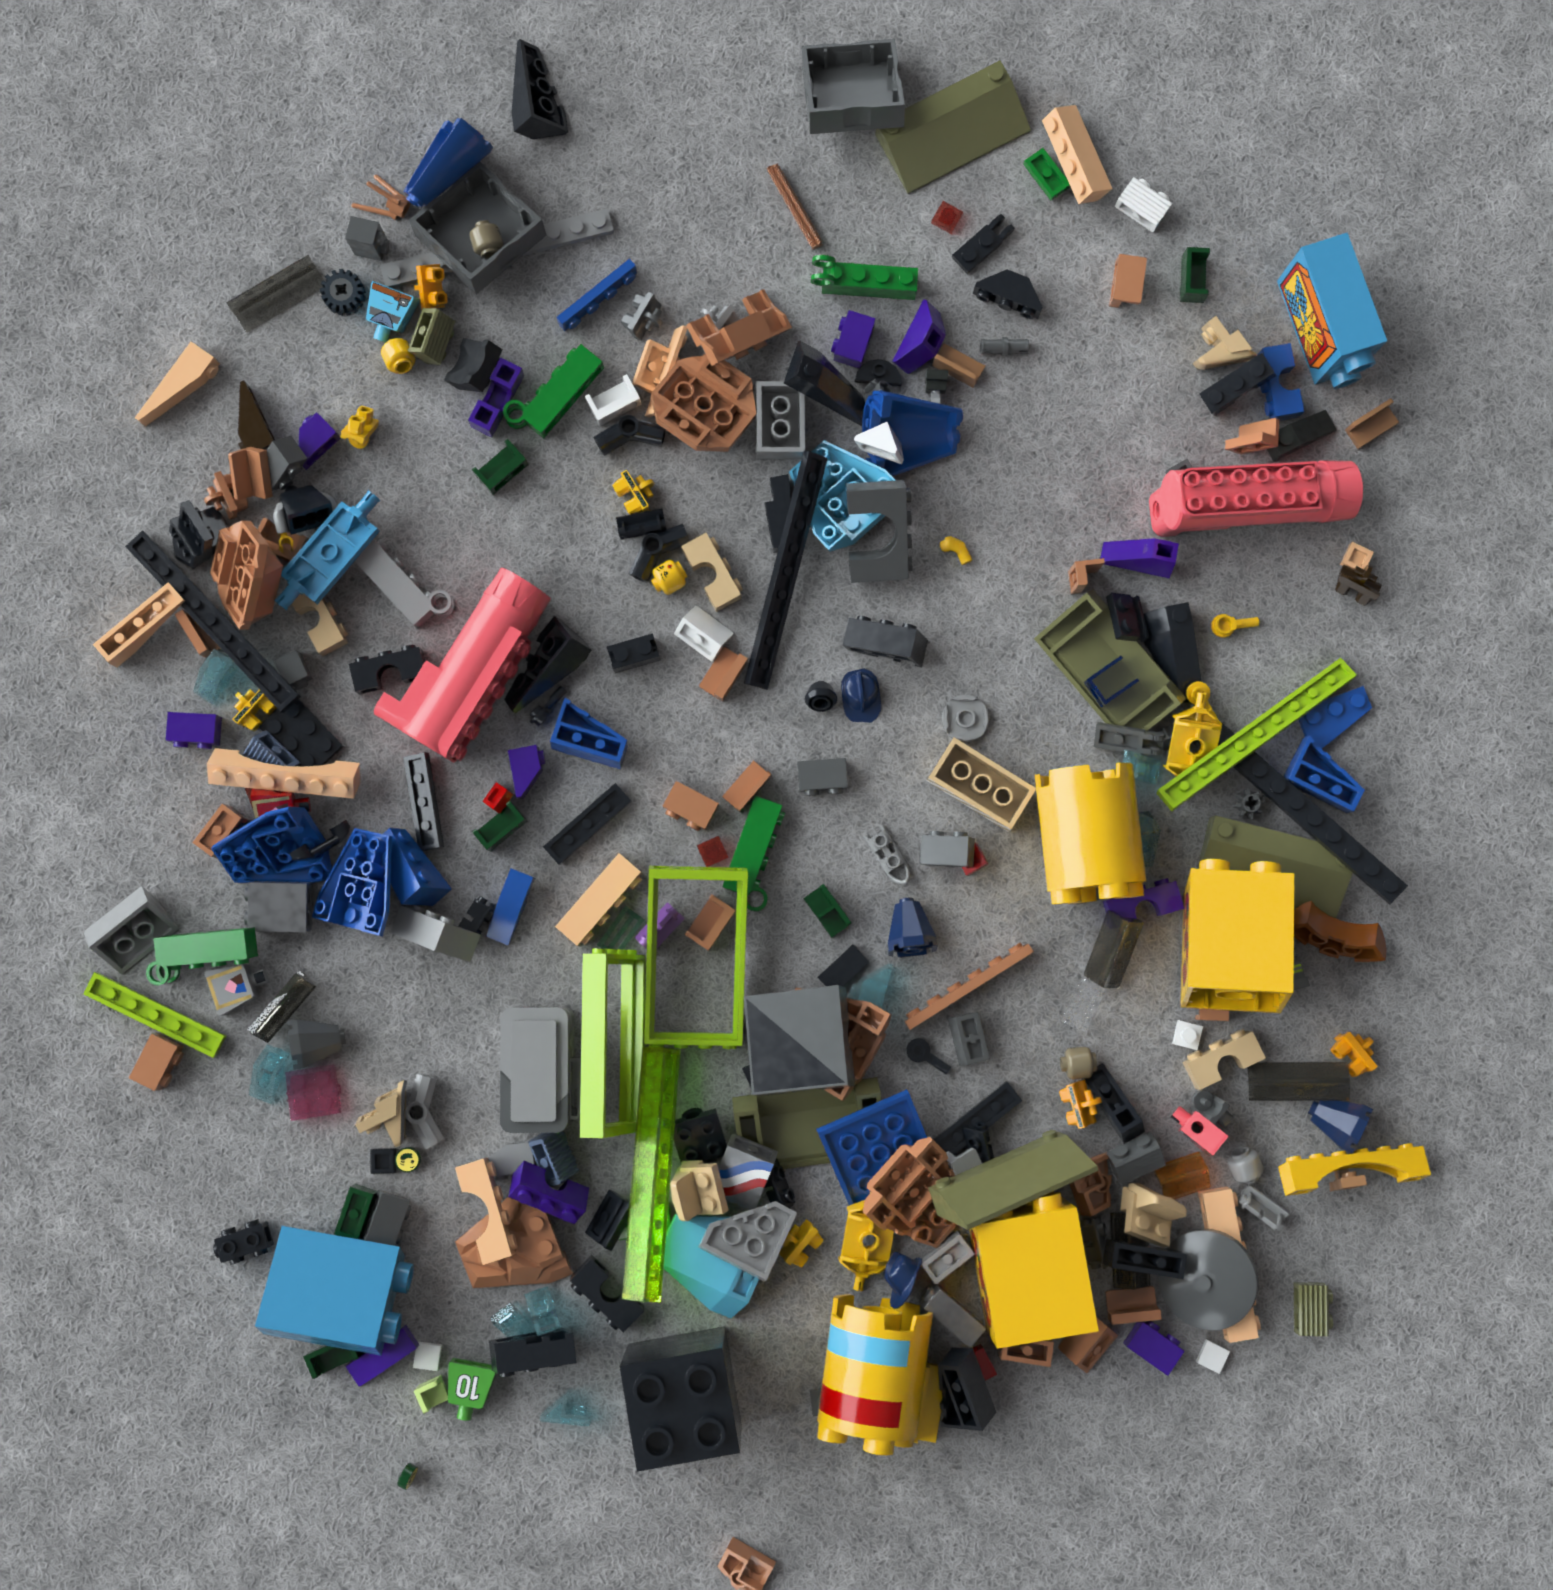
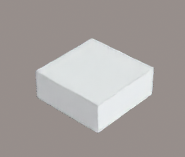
M1206 1339L1196 1362L1220 1374L1230 1351Z
M418 1341L419 1346L415 1350L413 1368L438 1371L442 1344Z

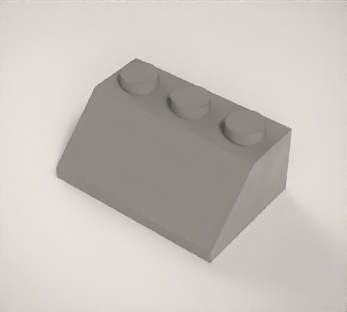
M141 886L87 928L84 934L89 948L116 971L123 974L154 949L153 938L172 935L179 927L158 900Z

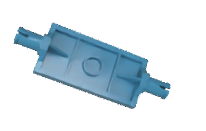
M368 490L356 506L349 507L341 501L282 570L281 576L288 581V586L274 601L287 611L294 600L300 594H304L318 605L380 532L367 520V515L380 502V499Z

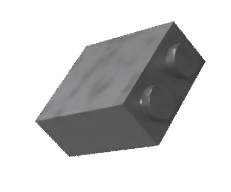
M253 881L248 883V887L245 888L244 892L245 901H248V911H245L244 924L248 925L247 928L255 927L256 932L311 931L312 882Z
M934 1283L931 1286L929 1284L920 1294L922 1297L920 1302L924 1309L928 1312H933V1317L969 1348L973 1346L986 1330L978 1318L940 1285Z

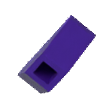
M923 299L892 361L907 374H910L935 357L946 336L940 312L927 300Z

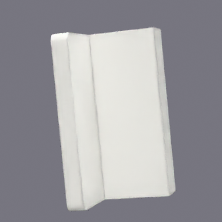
M695 606L682 618L674 634L712 662L719 654L723 645L732 637L733 632L704 610Z

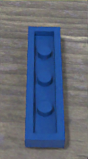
M629 258L556 317L558 324L564 331L578 326L584 315L594 313L599 308V303L604 299L609 300L613 298L619 287L623 284L628 285L635 279L637 270L636 265Z

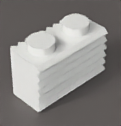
M1133 177L1118 198L1115 207L1151 232H1154L1169 211L1172 202L1169 201L1170 199L1165 193H1157L1151 189L1150 184L1146 180H1138Z

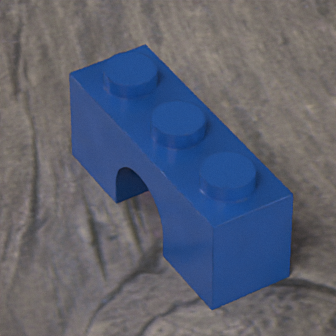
M1291 343L1262 348L1258 355L1263 353L1277 375L1260 386L1261 392L1266 395L1267 402L1264 405L1266 415L1270 416V419L1277 418L1279 421L1299 418L1305 412L1300 389L1287 390L1279 382L1280 374L1290 373L1295 367Z

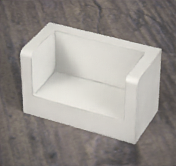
M627 374L623 376L624 382L594 398H591L589 394L585 396L587 404L599 426L642 405L640 397Z

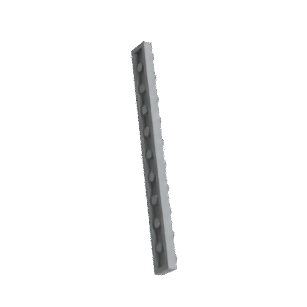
M608 208L544 224L547 236L523 256L613 234L614 230ZM432 252L380 265L385 286L390 288L417 283L416 266L440 264V268L444 269L445 275L453 274Z

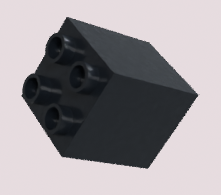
M725 1326L628 1344L619 1367L637 1472L740 1453L742 1423Z

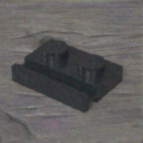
M1112 592L1106 596L1116 640H1140L1145 642L1149 639L1140 597L1137 595L1131 597L1129 594Z
M608 1190L585 1233L598 1244H601L603 1248L612 1251L636 1207L618 1193Z

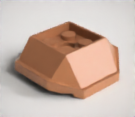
M706 354L679 359L652 391L650 397L657 424L696 451L728 452L756 417L752 379L725 360L711 366ZM699 406H704V407H706L707 409H706V410H702V409L699 408Z
M240 521L229 528L226 527L219 530L210 571L213 581L217 582L221 602L239 630H249L253 623L273 612L274 600L276 599L283 565L251 521Z

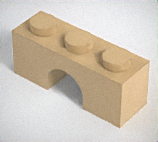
M704 533L681 546L682 552L693 571L701 567H710L716 572L717 576L714 582L704 587L705 593L716 612L741 599L740 592L743 589L738 579H732L729 571L731 567L725 557L720 558L717 552L720 548L714 537L709 538L707 533Z
M300 594L294 600L292 605L300 615L308 611H318L320 620L318 625L307 633L320 655L325 656L348 643L345 636L349 634L342 622L337 623L334 617L337 615V612L331 602L327 603L325 598H323L317 605L304 594Z
M1240 1029L1230 1034L1232 1039L1225 1042L1220 1039L1209 1044L1210 1049L1203 1053L1197 1050L1188 1054V1060L1184 1061L1183 1065L1195 1089L1201 1090L1222 1080L1218 1072V1063L1226 1055L1232 1056L1238 1067L1243 1069L1265 1059L1266 1057L1253 1031L1245 1032L1244 1029Z

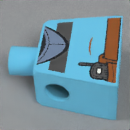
M372 281L366 320L378 324L373 338L387 342L391 330L403 333L420 299Z

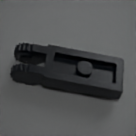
M1002 214L993 219L989 225L984 226L952 255V259L966 274L970 273L1002 244L1003 240L1014 231L1015 228L1010 224L998 236L993 232L997 226L1003 223L1005 217Z

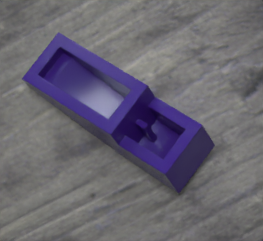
M404 1325L400 1328L396 1344L384 1343L382 1355L364 1353L359 1359L352 1361L345 1367L360 1387L417 1349L419 1343L408 1326Z

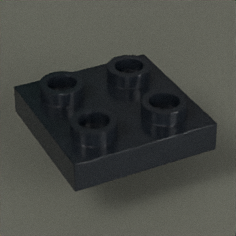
M691 1108L686 1110L681 1118L669 1121V1128L680 1162L703 1160L704 1162L724 1156L727 1143L716 1108L704 1112L701 1108Z

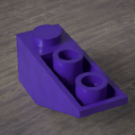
M1156 538L1103 542L1100 559L1104 558V565L1170 578L1176 564L1179 543Z

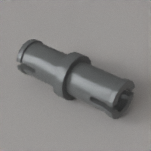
M1002 337L1001 339L980 340L981 355L1001 354V356H1007L1008 354H1028L1029 351L1028 339H1008L1007 337Z

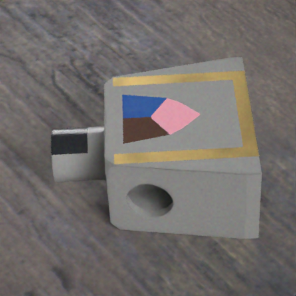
M245 964L204 972L219 1016L228 1015L260 997L257 986L269 982L268 975L264 969L252 973L250 965Z

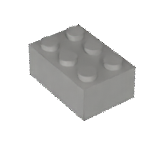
M757 381L755 388L756 459H802L803 452L805 451V395L784 384V381Z

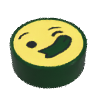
M412 1147L401 1149L395 1157V1164L402 1172H412L421 1163L420 1153Z
M408 1463L398 1479V1487L404 1490L409 1488L418 1471L416 1465Z

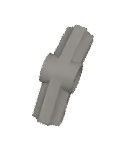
M417 1073L409 1103L405 1110V1116L412 1124L424 1148L428 1149L445 1139L429 1111L438 1078ZM412 1106H421L424 1110L423 1117L414 1118L411 1115Z

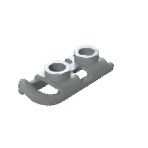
M883 825L880 827L882 832L872 838L866 835L864 839L886 875L893 882L905 885L910 880L908 864ZM888 844L891 845V847L894 850V853L890 852L889 848L887 847ZM881 849L886 856L884 859L881 858L878 850ZM903 865L906 879L898 880L890 871Z

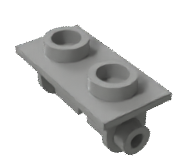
M1249 1184L1237 1196L1238 1204L1241 1205L1242 1209L1248 1210L1269 1225L1272 1230L1280 1231L1284 1227L1282 1221L1290 1212Z

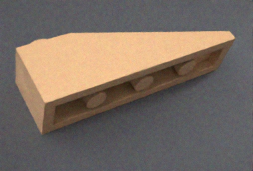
M190 342L141 408L135 419L146 427L203 386L209 378H214L218 373L220 363L212 355L193 342Z
M168 582L93 644L94 647L108 663L116 668L137 652L185 600Z

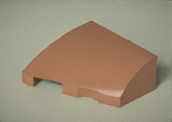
M1107 1152L1090 1158L1098 1166L1099 1171L1070 1183L1081 1215L1093 1216L1111 1206L1109 1187L1112 1182V1175H1108L1107 1159L1109 1158Z
M732 1537L717 1567L731 1580V1585L735 1590H762L776 1561Z

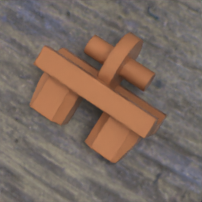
M221 471L214 473L215 479L213 483L217 492L213 486L207 488L209 495L204 501L208 506L214 505L216 511L223 509L222 502L229 520L237 517V512L248 508V501L246 498L236 500L234 496L232 497L230 490H233L231 474L223 475Z

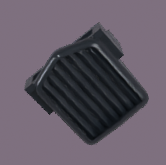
M190 500L180 503L179 516L170 519L169 527L174 557L177 560L195 569L198 565L211 558V555L215 553L219 530L226 527L229 528L220 511H216L215 507L200 511L197 507L194 508Z

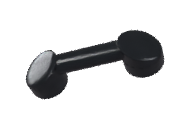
M345 820L331 828L330 831L333 836L314 848L309 849L307 844H304L289 853L294 861H308L318 857L344 840L350 830L349 823Z

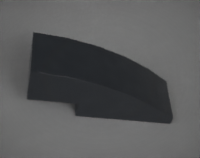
M788 474L770 477L773 501L765 502V512L773 553L778 552L790 506Z

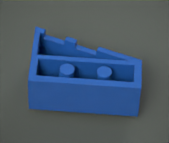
M564 698L550 740L551 749L621 770L628 748L627 739L591 717L589 713L572 704L567 698Z
M1311 736L1302 738L1283 776L1297 789L1345 813L1355 811L1365 791L1327 752H1324L1315 743Z
M389 828L383 833L392 837L390 883L401 904L433 906L452 890L406 829Z

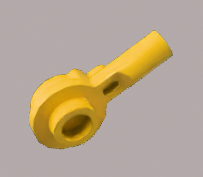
M1226 614L1217 615L1211 622L1212 632L1220 638L1229 637L1236 629L1259 626L1258 617L1235 619Z
M1201 681L1191 683L1186 690L1189 702L1195 705L1197 692L1207 693L1205 708L1207 712L1217 718L1208 702L1211 692L1208 685Z

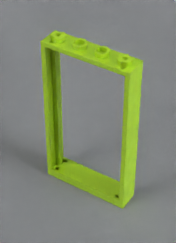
M649 865L644 1044H649V1047L663 1048L664 1045H674V1048L684 1049L688 1048V1045H698L700 1049H711L715 1045L730 1050L737 1049V1046H742L747 868ZM659 879L737 881L732 1033L654 1032Z
M592 949V954H583L580 1138H608L643 1131L646 955H637V950ZM608 964H621L619 1121L605 1123Z

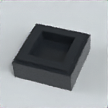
M396 1148L370 1149V1174L396 1173Z

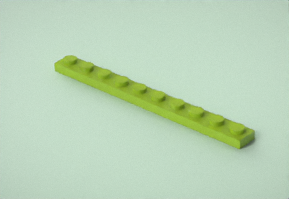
M1339 658L1157 790L1156 794L1171 811H1174L1354 680L1357 674L1342 658Z

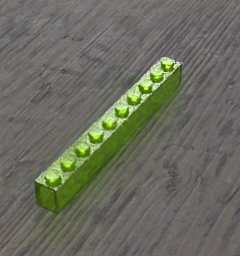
M642 1047L622 1299L661 1302L680 1049Z

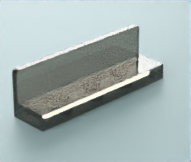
M309 255L226 303L237 317L245 332L248 333L318 292L320 288H323L321 282L324 279Z
M1257 1062L1247 1067L1249 1101H1350V1076L1347 1062Z

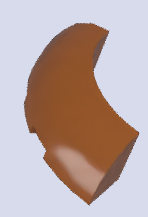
M1312 901L1304 903L1294 910V937L1304 945L1309 943L1319 948V953L1337 959L1341 955L1353 957L1355 962L1386 960V941L1379 923L1356 924L1341 921L1321 911Z

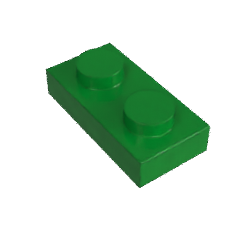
M1044 148L1024 160L1023 165L1050 201L1070 188L1067 178Z

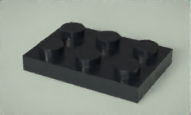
M300 699L285 713L277 709L258 726L262 731L267 730L301 763L298 765L299 767L325 765L344 747Z

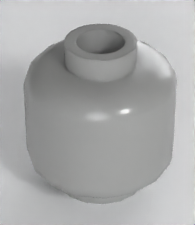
M1247 1146L1234 1149L1228 1158L1227 1163L1233 1178L1239 1183L1252 1185L1258 1182L1259 1177L1264 1172V1167L1257 1151Z

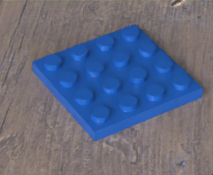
M907 1089L816 1129L849 1205L863 1201L870 1194V1191L867 1189L868 1182L901 1145L913 1146L917 1140L927 1138Z

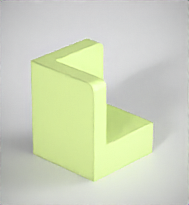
M441 1375L418 1385L414 1390L423 1414L429 1412L432 1407L448 1400V1390Z

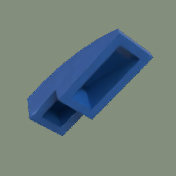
M512 868L510 869L486 937L509 946L535 881L534 877Z

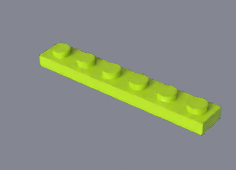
M98 972L93 973L83 993L212 1058H216L227 1036Z

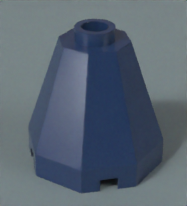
M910 897L900 899L899 903L895 904L887 945L888 956L893 957L894 952H897V957L900 958L927 954L926 949L931 948L932 952L937 951V937L920 902L914 901V898Z
M1320 1098L1319 1102L1313 1101L1308 1114L1312 1115L1310 1121L1341 1150L1352 1154L1355 1149L1350 1146L1357 1145L1370 1119V1117L1366 1116V1113L1372 1114L1373 1109L1363 1104Z

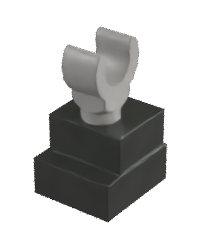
M926 370L925 393H931L930 402L940 404V394H945L948 370Z

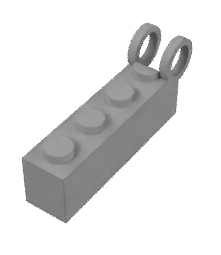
M373 539L355 560L358 566L417 629L434 614L444 618L453 613L455 609L453 598L444 590H435L431 594L427 591L424 594L418 588L421 583L413 574L407 576L402 571L405 566L396 556L393 559L387 554L389 548L380 539L377 542ZM447 598L448 604L444 609H435V603L438 599Z

